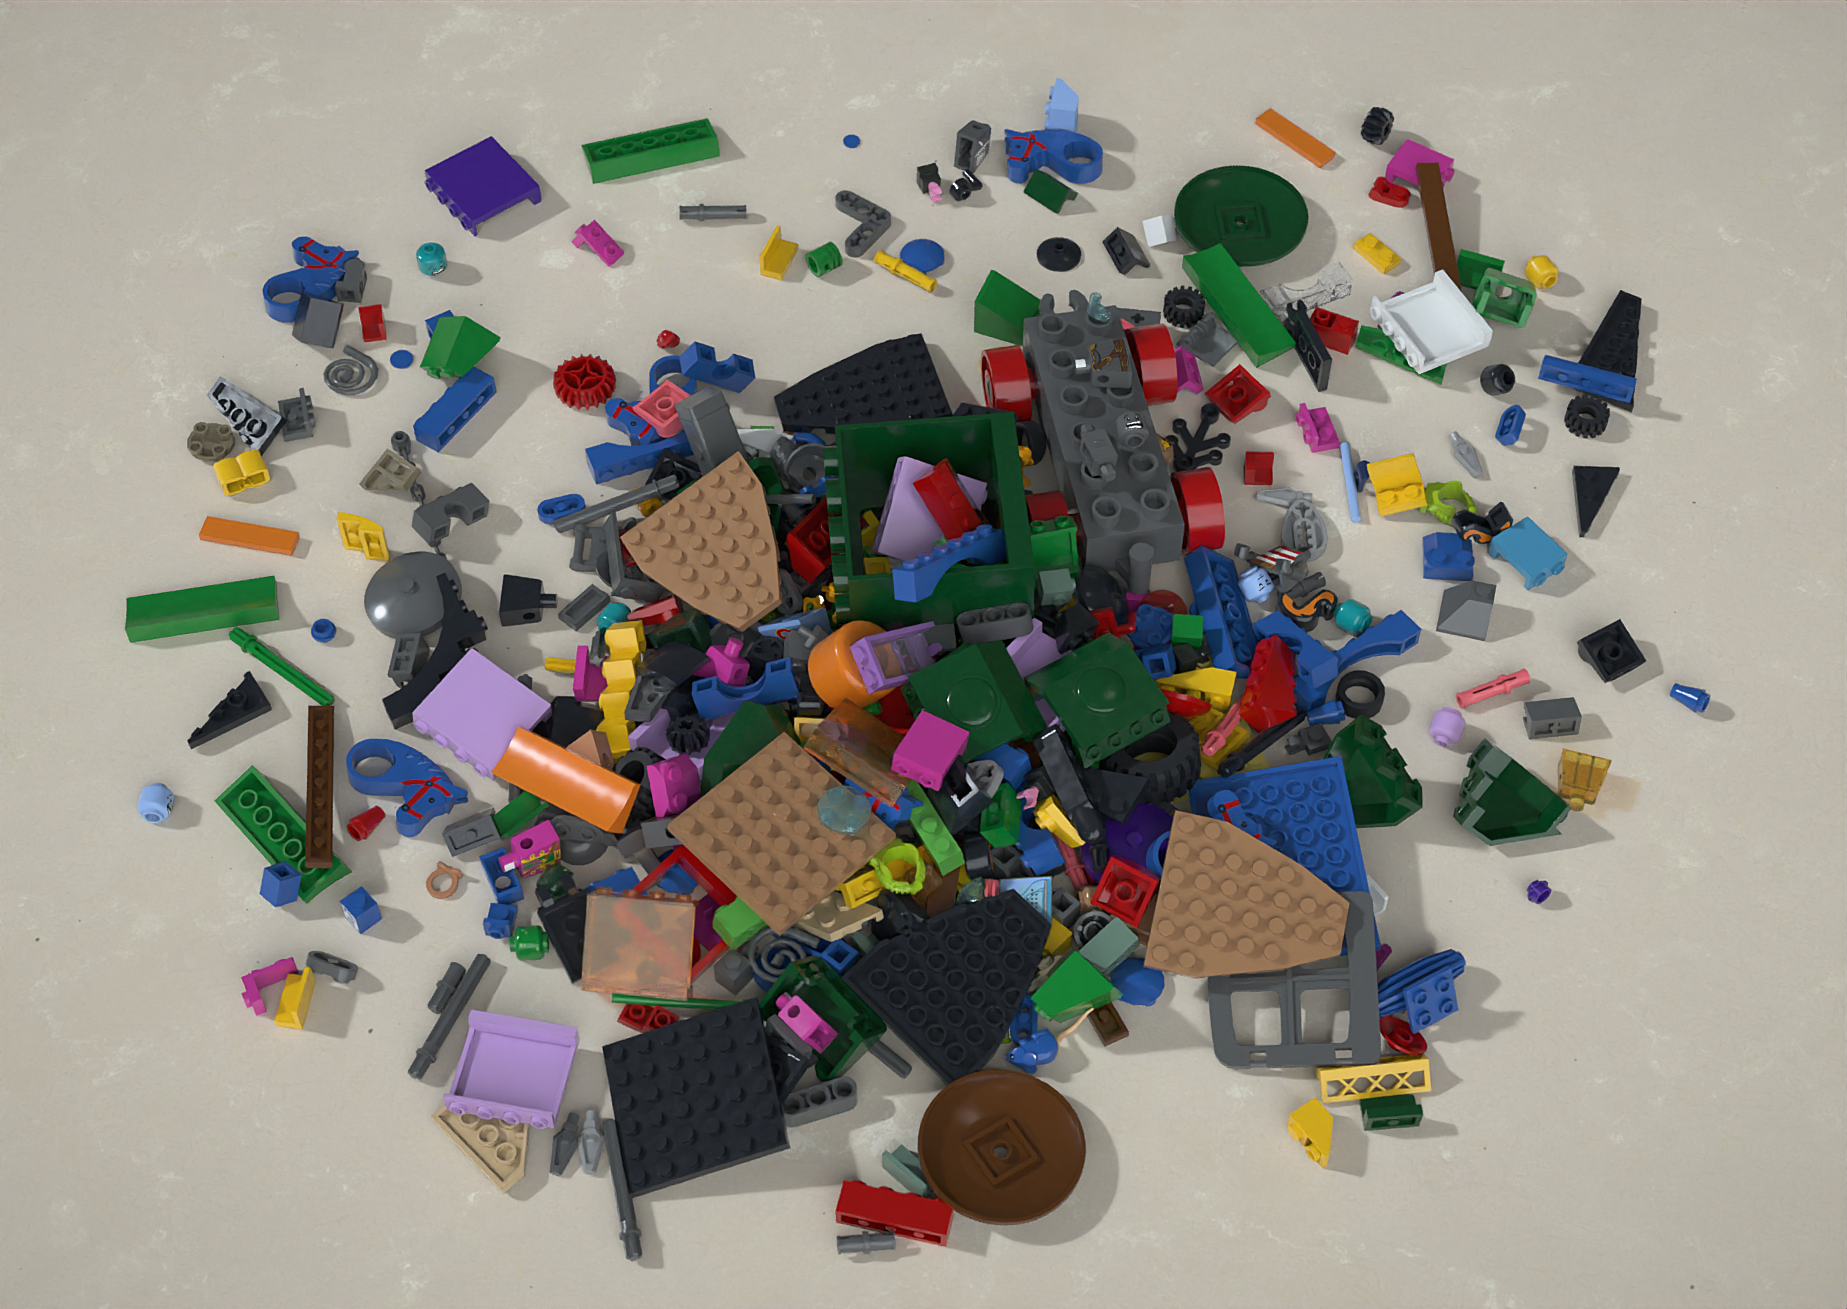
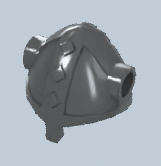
M1092 909V911L1084 913L1073 925V935L1079 950L1113 920L1109 915Z

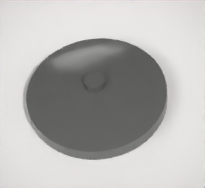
M425 551L406 553L384 564L371 578L364 596L365 611L374 627L382 634L395 639L397 634L421 633L422 636H426L442 627L444 615L443 598L436 576L446 573L449 580L454 579L459 590L456 596L460 601L462 584L453 565L446 558Z

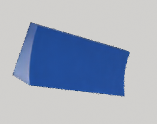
M1201 545L1187 555L1184 561L1199 615L1203 616V630L1207 644L1213 652L1210 654L1214 668L1237 672L1236 678L1248 679L1258 643L1244 595L1238 586L1239 577L1234 560Z

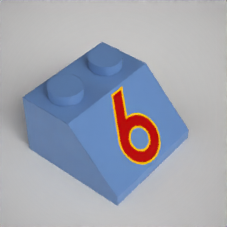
M826 608L784 615L758 627L759 632L764 637H775L781 641L783 646L784 640L790 631H797L801 624L811 630L816 625H819L826 633L832 634Z

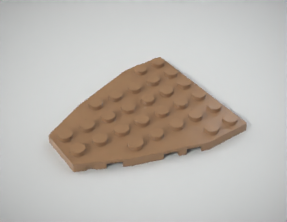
M739 451L620 537L641 571L647 577L658 582L663 588L671 591L698 612L710 615L723 624H729L740 632L745 631L783 603L780 590L782 583L781 574L778 569L780 553L774 527L769 516L771 514L770 508L766 503V491Z
M1175 810L1143 967L1200 979L1208 976L1282 971L1294 966L1314 963L1322 959L1327 960L1339 957L1350 903L1301 864L1231 823Z

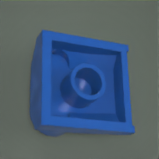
M1435 532L1423 537V578L1468 582L1473 580L1475 559L1472 552V540L1463 541L1457 533Z

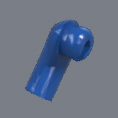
M794 433V444L818 443L826 446V442L814 433Z

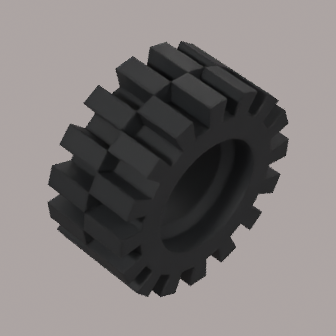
M1185 285L1180 286L1179 290L1177 286L1174 287L1173 291L1169 290L1164 298V318H1167L1168 323L1173 321L1172 326L1176 327L1177 324H1180V328H1184V325H1187V328H1191L1192 323L1196 325L1204 317V295L1202 293L1199 294L1198 289L1192 291L1191 286H1188V289H1185ZM1178 305H1188V306H1190V307H1192V308H1190V309H1181V308H1178L1177 306H1178Z
M1583 394L1582 399L1578 395L1575 397V400L1572 399L1570 401L1564 418L1566 428L1570 427L1569 432L1573 433L1575 431V436L1577 437L1582 434L1585 439L1588 438V435L1591 436V439L1595 438L1596 434L1598 436L1602 435V432L1607 427L1610 409L1607 408L1606 402L1602 403L1601 398L1595 400L1594 395L1587 398V394ZM1579 414H1589L1595 419H1585Z

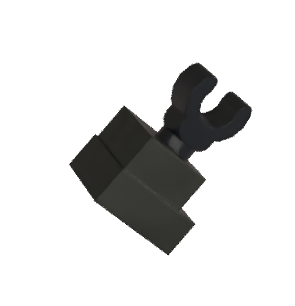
M1190 643L1173 646L1177 666L1174 675L1194 671L1197 663L1204 664L1209 662L1210 660L1207 655L1213 653L1209 646L1203 645L1196 650H1193Z

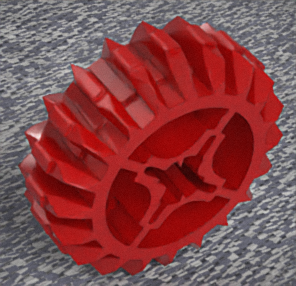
M591 353L588 357H584L581 354L578 358L572 356L570 361L564 360L563 365H558L557 371L554 372L553 387L557 398L562 401V404H567L569 408L576 406L578 411L582 407L589 410L591 406L598 408L599 403L606 404L607 399L612 398V393L615 392L616 375H614V369L607 360H602L600 356L593 358Z

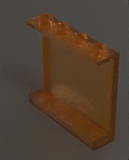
M847 698L814 729L803 748L891 808L913 780L891 769L894 752L904 739V736Z
M596 887V891L588 893L581 991L687 1001L693 997V986H690L695 907L699 905V900H691L692 896L677 894L675 898H668L662 892H649V896L639 895L638 890L625 889L622 893L612 892L613 888Z

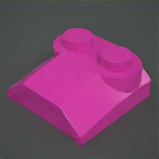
M681 754L647 766L656 817L680 814L698 801L701 789L697 768L687 754Z

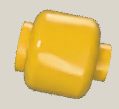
M1533 256L1527 261L1524 273L1526 278L1535 284L1536 288L1548 289L1556 283L1559 270L1548 256Z

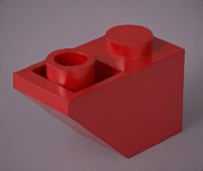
M1315 307L1310 320L1325 347L1348 355L1356 340L1359 321Z

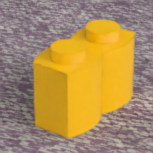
M259 450L245 451L236 458L222 459L213 465L215 476L224 496L236 495L247 488L259 487L270 481L268 469Z

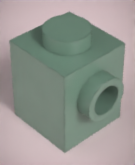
M1068 568L1039 572L1036 588L1040 605L1054 604L1061 606L1070 602L1072 593L1076 591L1075 579L1070 578Z

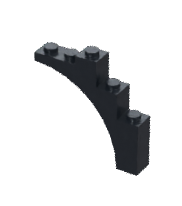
M446 573L436 576L443 598L444 615L442 631L434 652L415 678L400 690L382 699L394 730L414 722L413 711L467 654L465 649L486 640L485 631L488 630L483 616L478 617L475 610L468 611L464 600H458L456 596L459 593L454 579H448Z

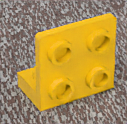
M1414 453L1367 464V470L1376 493L1380 517L1427 506L1425 486Z

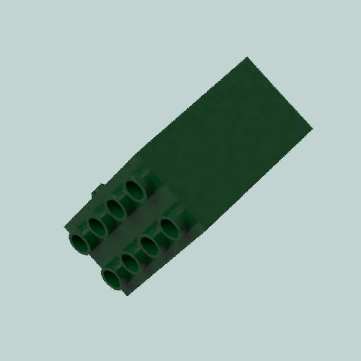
M1014 412L835 425L836 446L823 447L825 476H838V478L825 479L828 515L841 514V516L828 517L831 554L845 553L831 555L834 592L847 593L834 594L837 625L862 620L874 623L888 632L933 621L934 625L954 624L955 636H960L957 617L961 613L1017 602L1029 605L1032 619L1034 618L1035 565ZM906 456L933 466L948 458L957 474L987 483L985 489L987 490V498L985 502L990 501L993 503L996 529L1003 530L1004 564L949 568L937 583L932 595L918 602L895 600L893 573L864 575L860 515L864 511L882 510L884 508L899 457Z

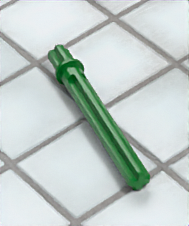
M235 627L230 631V640L240 646L242 652L249 653L320 705L330 706L334 703V696L258 642L256 636L247 634L239 627Z

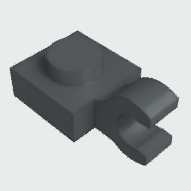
M1319 723L1301 729L1297 735L1288 737L1289 745H1286L1285 749L1289 755L1306 750L1309 756L1327 750L1332 740L1323 725Z

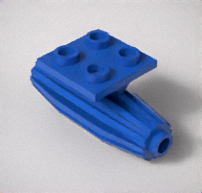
M1448 949L1420 958L1383 978L1377 983L1379 1019L1383 1016L1407 1010L1410 1030L1415 1034L1458 1011L1453 981L1465 971L1466 961L1464 956L1459 951L1456 952L1455 950Z

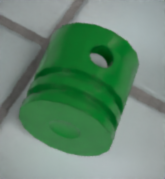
M831 241L807 252L805 255L807 265L816 277H820L843 264L839 249Z

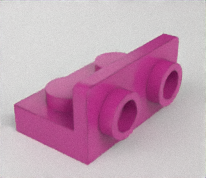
M1301 403L1299 413H1296V422L1299 427H1302L1304 442L1309 445L1311 452L1315 453L1339 448L1340 441L1326 407L1308 410L1306 404Z

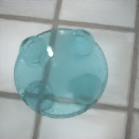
M833 787L827 790L819 800V822L835 832L856 835L870 819V802L864 793L854 787Z

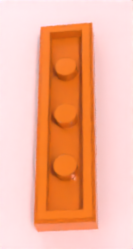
M1268 109L1256 118L1255 124L1319 168H1322L1335 158V151L1273 109Z
M210 516L206 517L199 533L200 540L290 556L293 555L300 538L299 532Z

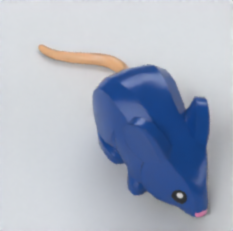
M1093 1007L1087 1010L1074 1025L1061 1032L1057 1038L1048 1029L1038 1031L1031 1036L1029 1041L1021 1039L1019 1041L1020 1047L1007 1053L1004 1058L1014 1066L1022 1068L1028 1074H1034L1037 1071L1036 1065L1049 1064L1055 1060L1059 1049L1058 1046L1062 1039L1080 1025L1083 1019L1093 1010Z

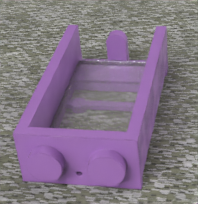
M933 621L866 636L850 646L853 658L857 663L869 694L902 686L909 681L908 676L935 664L933 657L941 652L942 646L938 642L928 646L923 634L935 626Z

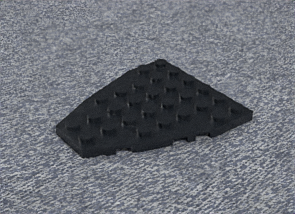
M922 333L877 343L811 374L774 396L776 409L785 432L802 431L803 433H812L813 429L817 428L825 429L826 434H835V425L953 416Z
M1010 889L998 896L984 897L982 901L966 905V903L958 905L926 920V923L913 931L910 927L904 930L901 935L890 940L887 938L880 941L841 977V980L948 1086L959 1078L980 1071L995 1056L1033 983L1052 924L1015 889Z

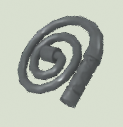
M346 345L343 352L364 363L371 370L369 381L362 387L351 390H344L333 385L329 380V373L332 368L341 364L356 366L360 374L355 381L348 383L353 378V368L347 365L338 366L333 370L331 378L334 384L339 387L352 388L360 384L365 375L363 365L358 361L339 359L326 367L323 373L324 382L336 393L356 395L372 387L378 378L379 369L370 356L364 355L355 348ZM346 370V372L340 377V380H338L337 374L340 371Z
M767 926L760 930L751 940L748 958L752 969L758 976L766 981L775 983L778 978L772 977L760 970L754 957L757 943L767 935L777 934L770 926ZM790 927L782 934L814 948H817L820 942V938L809 935L794 927ZM786 938L776 939L768 943L762 950L761 962L764 969L770 974L780 976L785 970L775 969L767 961L768 952L776 945H789L797 950L801 959L807 957L802 947L793 940ZM787 949L780 950L778 954L775 953L771 965L780 968L785 959L784 955L789 956L791 962L797 960L796 955Z

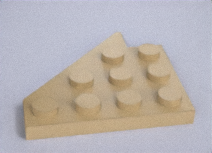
M443 1105L431 1115L432 1122L502 1194L525 1176L530 1124L520 1122L518 1124H510L503 1119L497 1118L482 1119L477 1115L469 1113L458 1115L447 1110L446 1105Z

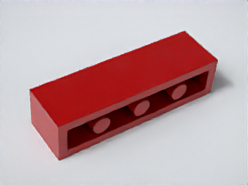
M859 1180L843 1181L835 1210L836 1223L881 1233L894 1231L895 1236L944 1247L947 1246L954 1218V1210L940 1198L932 1200L923 1198L914 1192L900 1193L886 1186L877 1188L868 1186Z

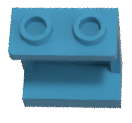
M1528 516L1493 537L1488 550V554L1493 559L1502 555L1526 578L1524 587L1527 590L1535 586H1541L1552 575L1560 574L1565 568L1567 553Z

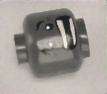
M1126 411L1116 419L1115 428L1118 441L1122 445L1129 448H1137L1148 439L1149 430L1146 418L1142 413Z

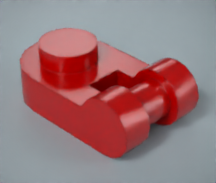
M1381 176L1376 178L1374 187L1369 192V197L1372 200L1397 208L1407 206L1411 195L1407 188L1388 182L1385 177Z

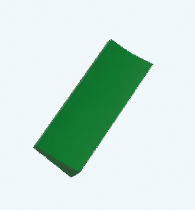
M708 118L582 145V151L593 184L720 157L718 137Z
M1221 243L1204 251L1183 256L1182 269L1199 292L1204 295L1205 300L1256 368L1295 348L1296 342Z
M275 575L126 598L125 631L130 643L279 620Z
M253 765L214 800L271 865L286 861L302 875L298 895L307 904L324 889L352 873L334 851L332 868H305L306 821L264 774Z

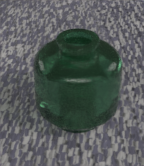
M558 863L555 866L549 865L537 880L536 887L538 888L545 884L554 901L565 896L559 883V877L570 873L575 883L574 873Z

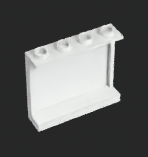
M1444 270L1435 272L1432 283L1384 302H1380L1376 296L1372 298L1371 317L1379 323L1384 334L1390 337L1396 349L1402 352L1408 364L1418 374L1490 345L1493 330L1481 315L1476 312V309Z

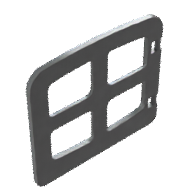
M1363 891L1337 892L1350 903L1344 931L1348 955V966L1346 968L1304 969L1298 965L1282 971L1208 976L1209 1011L1214 1053L1222 1065L1232 1069H1250L1261 1067L1373 1065L1379 1062L1381 1059L1374 913L1373 900L1369 893ZM1314 989H1348L1350 991V1021L1348 1038L1345 1042L1303 1043L1301 1022L1302 992ZM1275 991L1279 994L1282 1040L1280 1045L1241 1046L1236 1042L1231 1008L1232 993ZM1352 1050V1058H1336L1335 1051ZM1250 1053H1266V1060L1250 1061Z

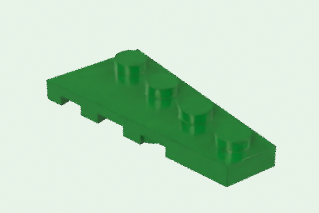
M1361 325L1355 348L1442 385L1447 363L1418 374L1408 364L1405 356L1396 349L1394 342L1389 336L1384 334L1382 329Z

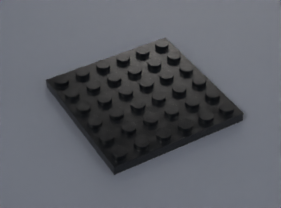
M757 997L602 1046L628 1192L632 1194V1198L790 1149L761 1006Z

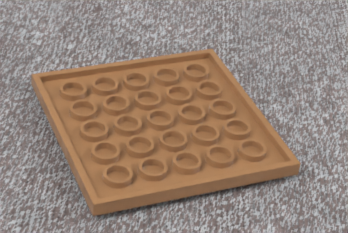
M785 732L668 824V831L779 936L895 840L896 833Z

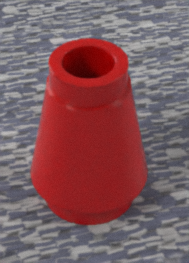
M376 805L351 818L346 826L348 833L357 841L366 840L386 817L385 812Z

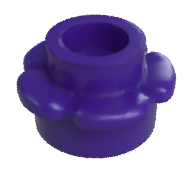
M1535 880L1527 888L1528 900H1533L1536 904H1540L1549 897L1552 890L1548 887L1546 880Z

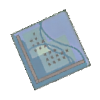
M1052 876L1000 879L999 895L1004 891L1015 889L1052 924Z

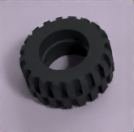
M1168 711L1171 722L1102 759L1103 769L1106 771L1149 778L1151 784L1139 803H1152L1155 806L1159 805L1160 802H1166V804L1173 802L1175 797L1181 798L1187 793V789L1190 791L1199 779L1201 773V754L1198 733L1190 722H1185V718L1178 714L1175 716L1171 711ZM1148 752H1160L1169 755L1164 759L1153 762L1134 759L1136 756Z

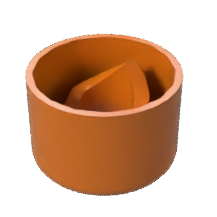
M862 620L849 622L823 639L812 649L808 661L811 683L819 697L833 709L843 713H853L880 700L896 688L869 694L850 649V646L866 636L886 632L880 626ZM891 644L873 648L885 679L902 675L895 653L890 650Z

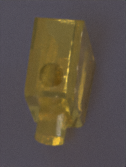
M1563 748L1558 762V795L1561 798L1569 799L1568 804H1570L1571 810L1582 811L1584 804H1595L1607 776L1611 760Z

